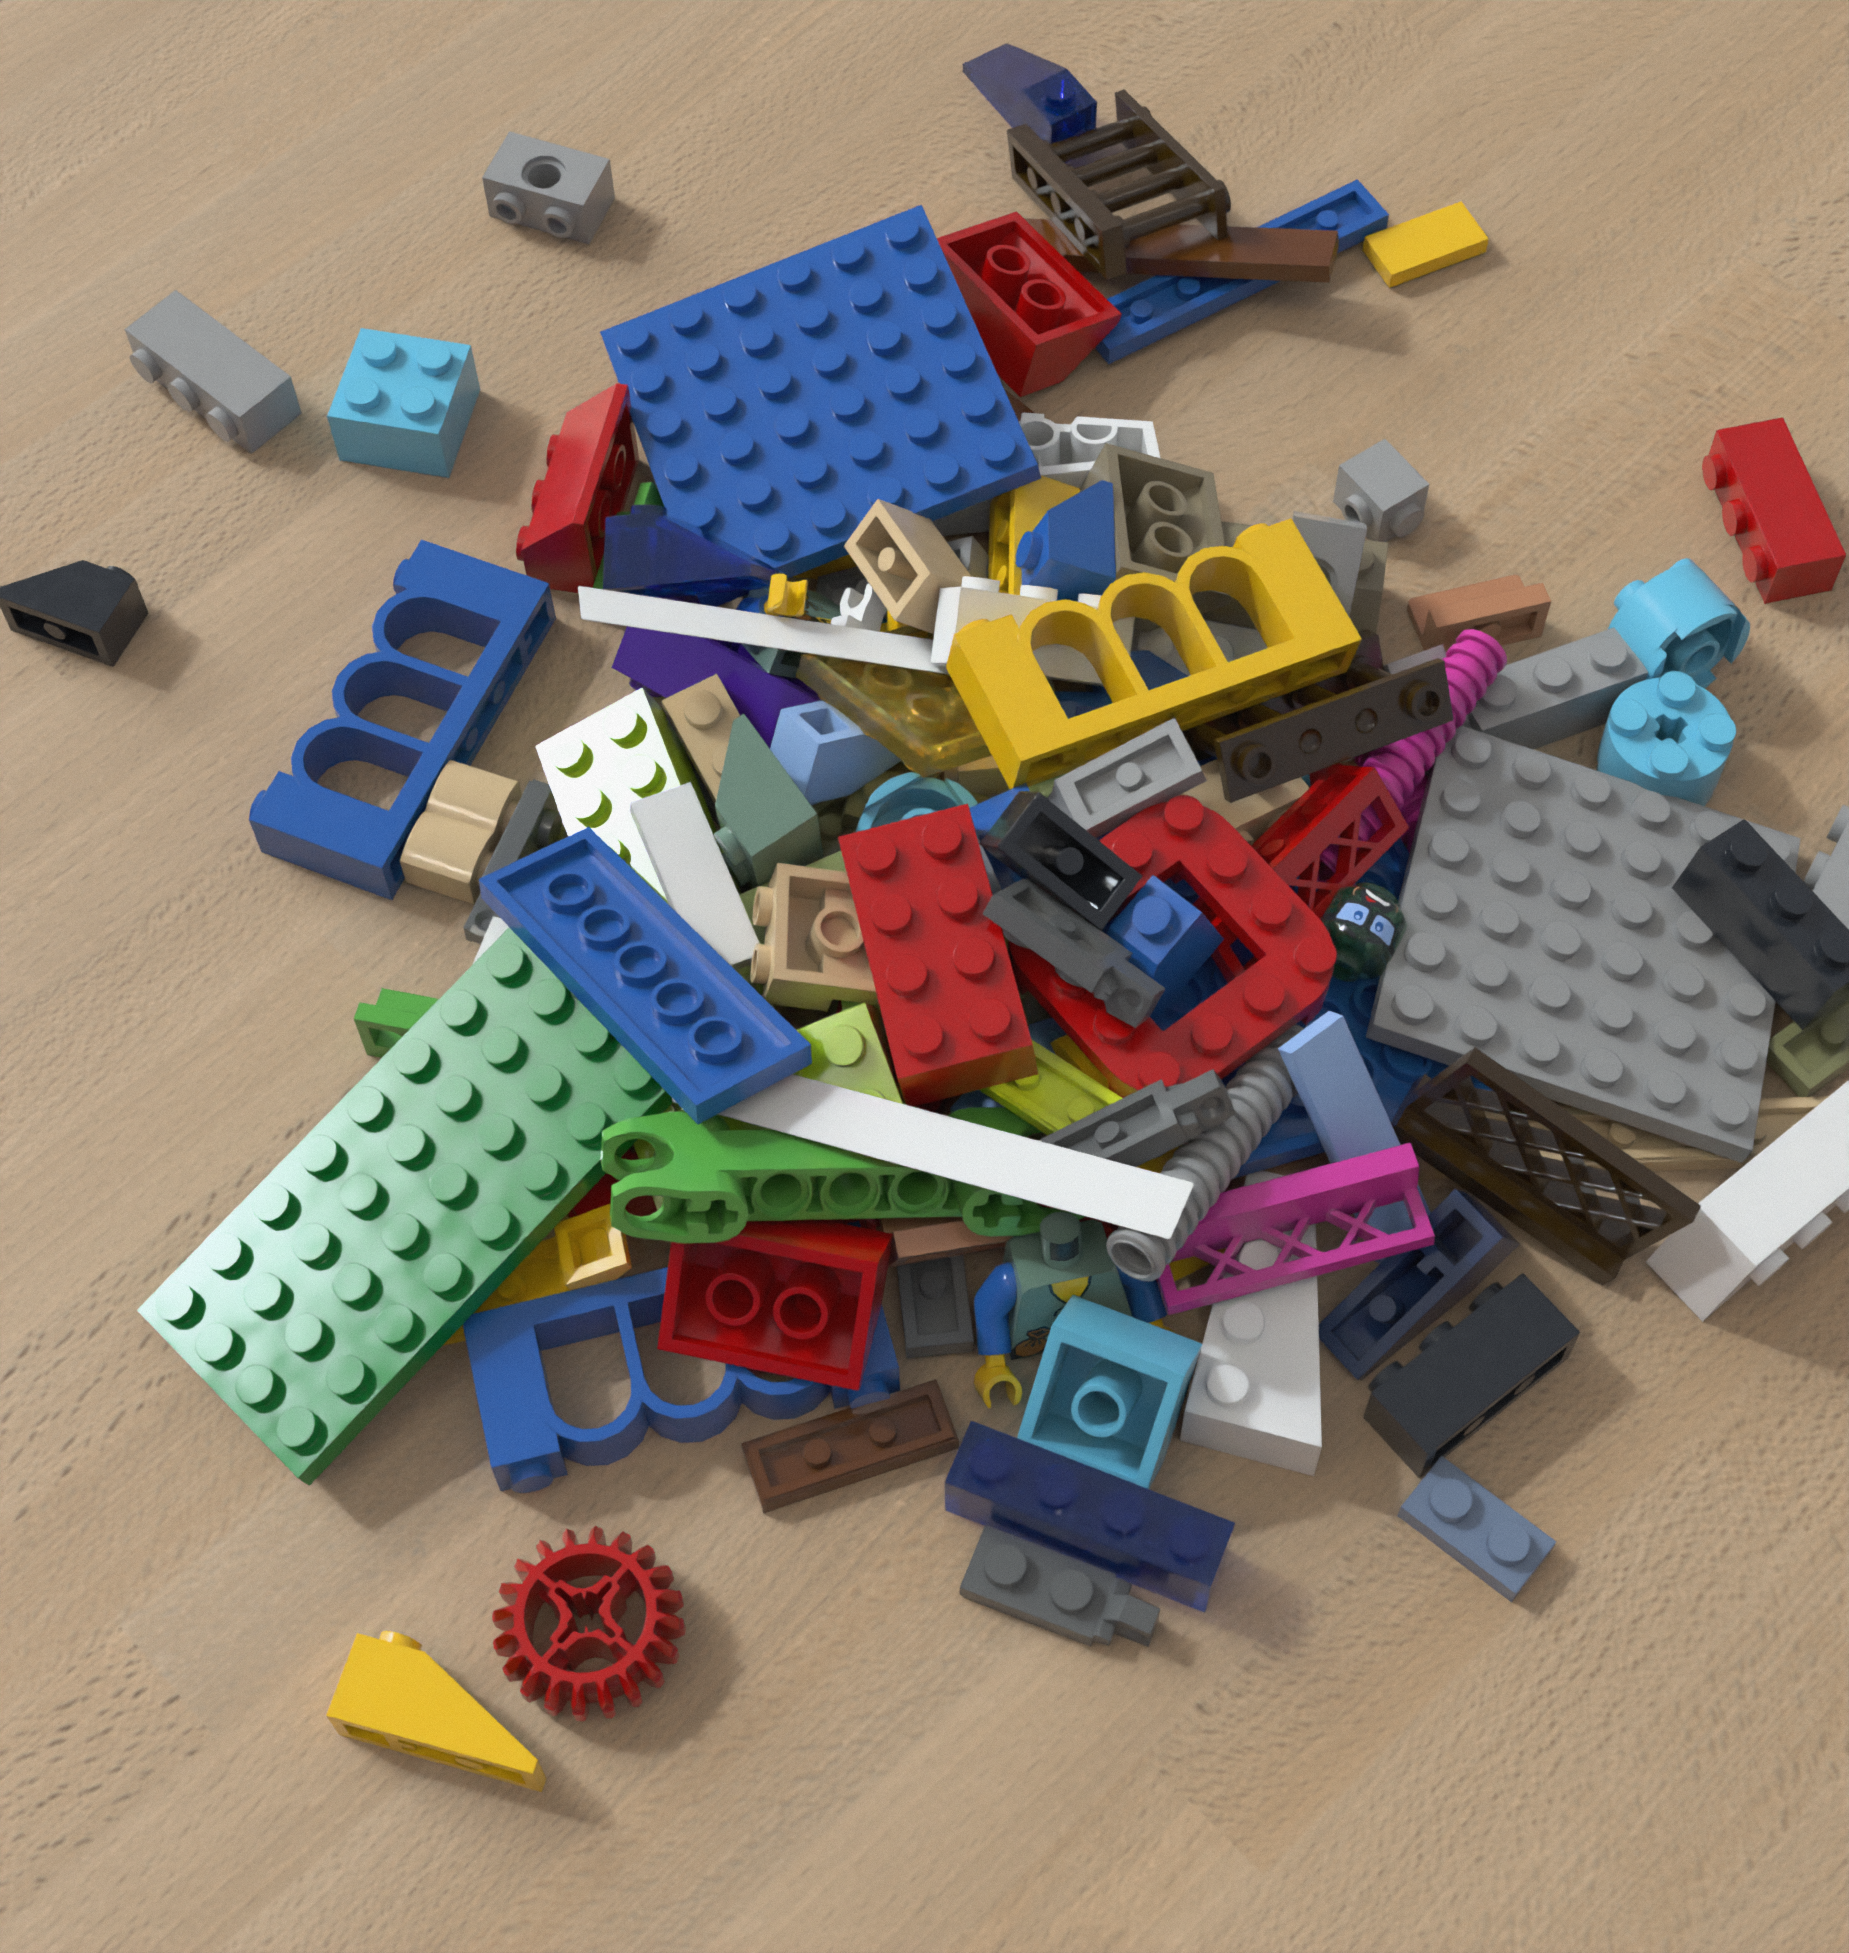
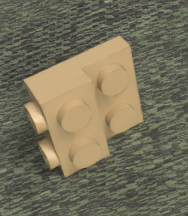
M777 863L768 886H758L755 894L753 925L765 926L764 944L757 943L754 947L750 971L751 983L763 984V998L773 1005L827 1011L833 999L879 1005L847 872Z

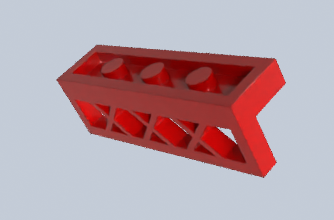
M1332 765L1251 846L1288 886H1298L1297 895L1320 919L1409 829V826L1375 767ZM1371 804L1383 825L1367 841H1360L1358 836L1361 813ZM1330 844L1339 845L1336 873L1326 883L1317 882L1320 854ZM1201 897L1192 904L1205 915L1224 938L1211 954V957L1227 983L1259 961L1253 956L1242 966L1230 947L1238 937Z

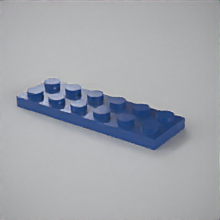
M590 827L479 879L481 898L697 1124L708 1120L812 1064L811 1044Z

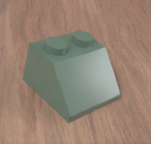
M745 714L739 716L732 723L715 803L720 830L715 832L714 836L723 850L722 856L733 880L739 887L749 882L754 889L770 881L777 863L806 866L824 858L817 813Z

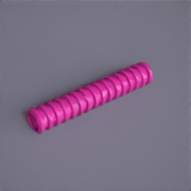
M1473 629L1463 630L1456 638V644H1453L1447 650L1446 657L1441 659L1445 661L1454 720L1373 750V756H1370L1362 765L1363 767L1376 768L1399 810L1403 807V801L1414 792V785L1419 784L1424 778L1425 771H1428L1433 766L1435 757H1438L1444 751L1445 744L1455 736L1456 729L1466 721V715L1474 710L1477 701L1485 695L1487 687L1496 680L1497 673L1502 671L1507 665L1505 650L1493 637L1484 632ZM1371 804L1361 813L1358 836L1360 841H1367L1383 825ZM1330 844L1320 854L1317 881L1326 883L1336 873L1339 845Z

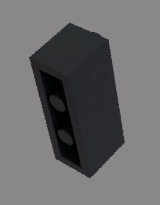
M1745 819L1702 845L1672 887L1680 898L1802 1030L1849 998V929Z
M1524 1273L1520 1274L1505 1287L1499 1282L1489 1285L1470 1304L1468 1308L1471 1312L1470 1315L1455 1327L1449 1321H1445L1437 1326L1420 1343L1418 1349L1422 1353L1404 1367L1399 1361L1392 1362L1370 1382L1368 1389L1371 1391L1363 1418L1418 1478L1428 1472L1441 1456L1445 1458L1569 1358L1580 1331Z

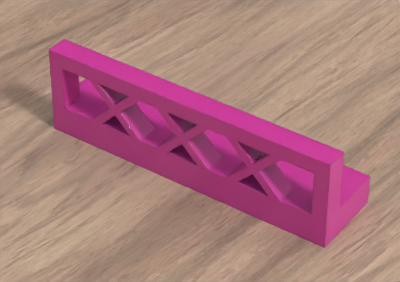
M1411 1143L1220 1193L1216 1203L1209 1208L1204 1219L1198 1222L1195 1231L1187 1237L1185 1244L1181 1249L1177 1250L1174 1259L1171 1261L1174 1262L1195 1256L1215 1266V1269L1206 1284L1177 1291L1170 1266L1167 1264L1162 1275L1157 1278L1168 1315L1434 1245L1435 1234L1417 1189L1419 1164ZM1404 1201L1413 1229L1389 1235L1366 1223L1375 1208ZM1360 1212L1356 1219L1349 1216ZM1324 1221L1348 1231L1339 1248L1326 1252H1321L1300 1242L1310 1225ZM1293 1230L1290 1236L1283 1233ZM1358 1237H1360V1238L1366 1240V1241H1364V1242H1360V1243H1356V1244H1355V1242L1357 1241ZM1262 1239L1282 1249L1273 1266L1254 1270L1234 1259L1245 1242ZM1227 1248L1224 1254L1216 1251L1219 1249ZM1292 1255H1295L1300 1258L1289 1261ZM1226 1272L1234 1275L1232 1277L1223 1279Z

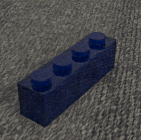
M972 1420L944 1482L946 1511L984 1526L985 1524L1112 1572L1117 1574L1116 1578H1121L1133 1585L1204 1613L1229 1552L1235 1522Z

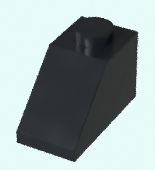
M85 560L0 587V608L11 631L112 667L115 666L149 614L138 583L132 575L119 567L108 566L105 568Z
M1019 791L979 843L1022 879L1029 878L1100 930L1104 928L1143 877L1040 792Z

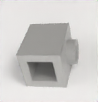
M1383 439L1339 465L1333 502L1342 511L1345 520L1366 524V537L1370 541L1386 542L1395 536L1404 537L1418 527L1424 517V508L1430 484L1386 439Z

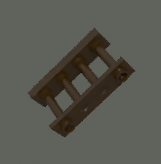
M1125 89L1115 92L1117 121L1050 144L1048 140H1042L1027 123L1007 130L1012 178L1106 280L1127 273L1125 249L1129 248L1130 241L1194 218L1217 240L1228 237L1226 213L1231 210L1230 195L1223 181L1220 179L1216 180L1152 117L1149 109L1146 106H1141ZM1120 143L1128 149L1077 168H1073L1070 164H1065L1068 161ZM1145 167L1152 174L1099 194L1097 191L1088 188ZM1167 193H1171L1177 199L1174 202L1126 219L1112 214Z
M1365 629L1358 632L1362 640L1347 672L1182 731L1197 761L1211 756L1217 758L1224 798L1232 803L1453 721L1445 661L1436 658L1401 672L1390 674L1384 671L1379 635Z

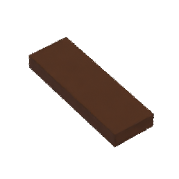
M937 1379L889 1394V1399L865 1404L853 1409L851 1407L741 1443L763 1514L959 1449V1439Z

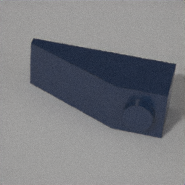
M1454 1189L1428 1215L1435 1234L1434 1245L1386 1257L1319 1323V1339L1357 1380L1362 1381L1472 1292L1520 1245L1474 1196Z

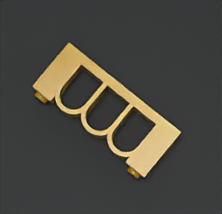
M1292 518L1270 526L1266 523H1259L1247 528L1236 537L1233 548L1215 546L1201 549L1187 558L1179 570L1175 582L1165 576L1146 572L1125 575L1108 586L1099 600L1097 610L1085 603L1065 599L1046 602L1030 611L1020 625V628L1012 614L993 621L988 619L975 620L965 625L958 633L953 635L946 669L1009 789H1013L1024 783H1027L1029 787L1071 772L1173 718L1176 719L1181 731L1345 673L1362 638ZM1212 590L1226 593L1238 600L1247 611L1267 648L1228 662L1194 603L1192 595L1196 592ZM1138 617L1148 619L1159 625L1170 637L1191 676L1148 690L1117 634L1113 623L1122 618ZM1059 644L1070 646L1081 652L1094 667L1113 703L1068 719L1040 668L1033 651L1041 646Z

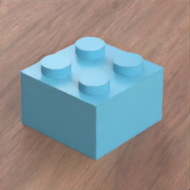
M361 328L327 415L339 460L449 478L480 393L471 345Z
M1072 1295L1051 1326L1014 1446L1145 1497L1164 1463L1203 1344Z

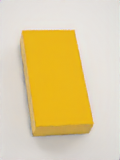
M1460 201L1365 236L1362 250L1386 285L1391 288L1485 253L1489 238L1463 202Z

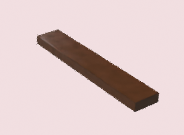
M1024 218L1078 272L1099 273L1051 219ZM1178 224L1130 241L1129 248L1125 249L1126 274L1328 283L1331 280L1339 248L1338 231L1227 226L1228 237L1217 240L1203 225Z

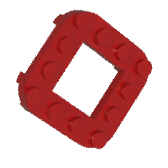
M1178 795L1171 798L1168 802L1143 809L1099 840L1143 876L1109 921L1125 909L1152 875L1162 882L1170 878L1175 884L1184 879L1259 960L1166 1030L1162 1031L1150 1017L1135 1028L1107 1013L1104 1000L1095 998L1093 992L1091 993L1085 988L1074 986L1063 980L1056 973L1054 965L1032 949L1018 946L1008 940V954L1018 991L1021 995L1029 991L1109 1081L1108 1089L1122 1098L1161 1079L1166 1087L1184 1084L1212 1069L1215 1070L1218 1077L1222 1080L1300 1020L1307 1025L1322 1008L1337 958L1336 948L1332 943L1330 934L1318 916L1224 817L1210 808L1202 806L1196 798L1189 795Z

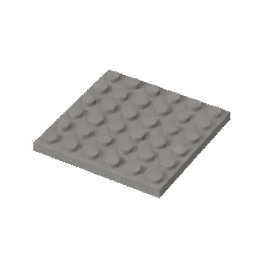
M1460 726L1456 729L1455 736L1445 744L1444 751L1438 757H1435V763L1429 770L1398 899V912H1395L1393 920L1396 926V934L1392 943L1395 952L1391 957L1388 949L1386 950L1366 1038L1447 1065L1453 1064L1476 1047L1549 1099L1742 1163L1753 1151L1776 1001L1680 898L1672 887L1702 845L1743 819L1678 797L1661 795L1644 789L1636 783ZM1747 821L1790 868L1796 872L1801 838Z

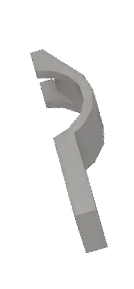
M1173 718L1055 779L1053 790L1047 799L1097 838L1117 828L1143 809L1167 802L1171 798L1206 782L1207 779L1176 719ZM979 844L993 895L1002 889L983 847Z

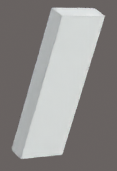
M691 782L631 802L630 814L669 906L735 970L751 965L754 947L757 943H760Z

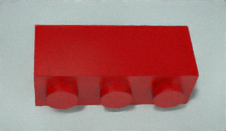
M1781 417L1716 430L1709 454L1703 459V478L1708 489L1715 490L1722 506V519L1725 530L1730 536H1735L1743 554L1744 573L1751 583H1756L1764 604L1832 591L1846 553L1784 418Z

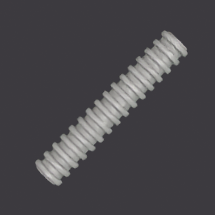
M1295 1024L1248 1059L1226 1086L1236 1114L1210 1131H1202L1193 1140L1188 1139L1189 1141L1179 1146L1174 1152L1173 1158L1164 1165L1162 1172L1159 1174L1193 1183V1188L1172 1237L1165 1239L1119 1226L1117 1230L1111 1233L1106 1243L1107 1251L1113 1263L1122 1272L1141 1281H1154L1162 1275L1165 1266L1171 1263L1177 1250L1183 1247L1187 1237L1195 1231L1198 1222L1204 1219L1209 1208L1218 1200L1220 1193L1225 1191L1230 1180L1237 1175L1241 1165L1246 1163L1251 1152L1258 1147L1261 1139L1270 1131L1272 1124L1279 1119L1281 1112L1288 1107L1291 1099L1298 1094L1278 1048L1304 1030V1028Z

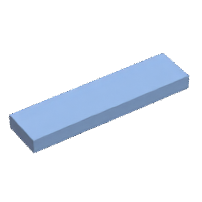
M1328 1011L1278 1048L1330 1164L1400 1145L1342 1015ZM1418 1185L1417 1189L1428 1216L1431 1212ZM1404 1201L1375 1208L1366 1223L1389 1235L1413 1229ZM1360 1212L1354 1214L1355 1218H1357ZM1385 1258L1375 1260V1262L1380 1264Z

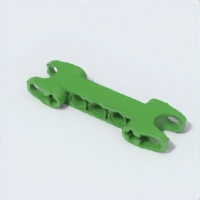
M1002 1107L965 1108L948 1115L952 1118L1023 1137L1042 1132L1007 1108ZM685 1111L666 1112L625 1119L602 1131V1171L620 1180L611 1186V1226L637 1238L676 1243H716L727 1241L738 1235L746 1226L747 1221L962 1217L968 1229L978 1235L1022 1236L1040 1232L1042 1220L1051 1213H1071L1057 1208L1043 1207L1032 1201L776 1130H730L725 1120L718 1115L697 1124ZM631 1139L646 1140L655 1148L653 1157L646 1159L625 1160L618 1157L615 1153L622 1143ZM645 1195L664 1197L662 1206L651 1215L643 1217L634 1216L625 1210L627 1203L635 1197ZM1071 1213L1072 1215L1077 1217L1078 1220L1086 1217L1079 1214Z

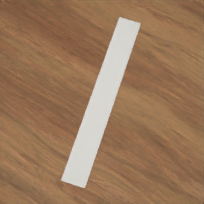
M578 587L581 619L949 674L946 665L931 663L933 640L590 587ZM1047 679L1052 690H1054L1055 687L1052 679Z
M793 1074L718 1114L1165 1239L1172 1237L1193 1188L1192 1182Z

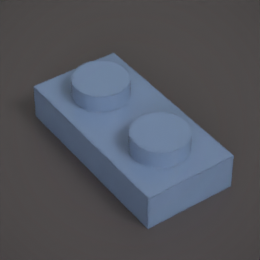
M1443 1456L1439 1458L1402 1504L1397 1515L1511 1603L1550 1554L1556 1543L1554 1539Z

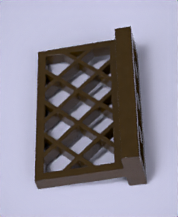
M1476 1047L1431 1079L1424 1074L1413 1082L1391 1121V1125L1401 1145L1411 1143L1415 1155L1602 1286L1616 1278L1624 1260L1693 1223L1701 1208V1205ZM1472 1075L1493 1091L1474 1088L1470 1076ZM1484 1111L1505 1115L1507 1122L1487 1118ZM1528 1120L1539 1122L1549 1130L1530 1127ZM1540 1150L1560 1154L1563 1161L1542 1157ZM1584 1160L1594 1161L1604 1169L1586 1166ZM1595 1189L1615 1193L1618 1195L1619 1200L1599 1196L1596 1194ZM1639 1199L1651 1201L1661 1209L1641 1205Z

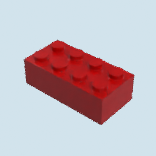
M968 803L839 836L838 840L905 1104L914 1107L1038 1075L1033 1044L1002 928L983 915L992 897V891Z

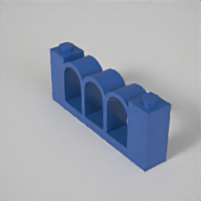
M422 539L411 557L404 559L395 572L393 589L396 595L389 598L375 615L372 633L377 652L365 654L351 661L337 675L332 689L333 707L337 718L326 719L312 726L300 737L295 744L291 756L293 776L278 771L268 789L262 790L255 797L249 814V822L261 852L389 900H393L405 879L400 864L401 855L415 823L426 809L430 794L441 771L450 760L471 766L556 620L549 583ZM426 632L444 633L485 647L468 677L402 654L397 650L407 639ZM391 695L408 697L447 711L429 743L363 720L358 717V714L368 703L380 697ZM352 760L368 762L408 777L389 811L317 784L318 780L327 769L340 762Z
M859 1221L846 1224L861 1227ZM668 1267L472 1314L464 1322L463 1329L491 1469L500 1491L512 1489L518 1493H529L544 1489L552 1484L554 1478L568 1475L565 1458L585 1466L612 1464L631 1454L644 1440L649 1426L661 1437L679 1443L703 1442L722 1433L737 1417L741 1404L745 1405L754 1414L772 1420L796 1419L815 1410L829 1393H831L834 1409L849 1405L853 1409L865 1404L889 1399V1394L900 1391V1375L883 1306L881 1304L859 1391L798 1378L787 1382H770L757 1378L745 1367L725 1363L726 1372L721 1385L709 1398L694 1405L679 1406L662 1401L650 1390L645 1379L634 1328L661 1322ZM620 1332L631 1379V1396L625 1410L613 1422L600 1428L580 1429L566 1424L554 1411L542 1351Z

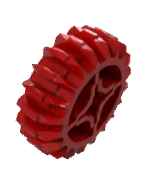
M596 1525L589 1533L588 1543L579 1544L574 1531L566 1528L562 1537L565 1548L553 1552L548 1542L539 1540L536 1548L541 1561L535 1566L528 1560L517 1559L514 1565L517 1575L523 1583H501L499 1593L501 1598L510 1606L501 1607L492 1613V1621L495 1627L505 1631L493 1640V1646L498 1656L510 1657L502 1667V1670L509 1682L523 1680L520 1692L527 1702L531 1703L546 1694L544 1707L549 1715L555 1717L570 1700L573 1716L576 1721L581 1722L586 1721L589 1715L590 1703L599 1702L604 1717L612 1719L616 1716L614 1698L625 1694L631 1706L639 1707L643 1703L637 1686L642 1680L651 1687H662L665 1682L664 1676L655 1662L667 1665L677 1663L680 1656L678 1648L668 1640L677 1639L685 1635L686 1626L684 1620L673 1615L684 1607L681 1591L668 1589L674 1581L670 1567L668 1565L653 1567L656 1555L654 1549L648 1544L632 1553L633 1543L631 1536L622 1531L615 1537L610 1546H606L604 1531ZM603 1576L597 1583L587 1588H575L567 1584L581 1577ZM634 1591L641 1596L646 1604L644 1627L635 1645L627 1640L624 1630L618 1626L622 1615L628 1609L625 1601ZM546 1602L552 1607L555 1617L559 1619V1625L549 1637L552 1646L541 1657L534 1649L533 1631L537 1615ZM572 1612L579 1618L589 1614L591 1620H593L594 1613L599 1614L605 1633L599 1628L593 1632H588L587 1626H585L584 1633H579ZM591 1658H603L613 1664L598 1671L574 1672L581 1663Z

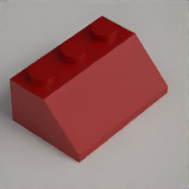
M1017 211L937 238L998 376L1019 397L1063 382L1120 321L1122 313Z
M616 383L566 412L560 434H552L550 437L546 455L548 470L545 479H538L534 485L531 500L533 516L530 525H523L519 530L516 543L517 560L524 562L526 576L549 583L552 590L579 594V586L593 588L616 514L624 510L639 462L635 427L630 414L629 387L626 384Z
M827 1220L747 1221L746 1226L741 1232L727 1241L716 1243L671 1242L657 1349L859 1391L884 1296L893 1234Z

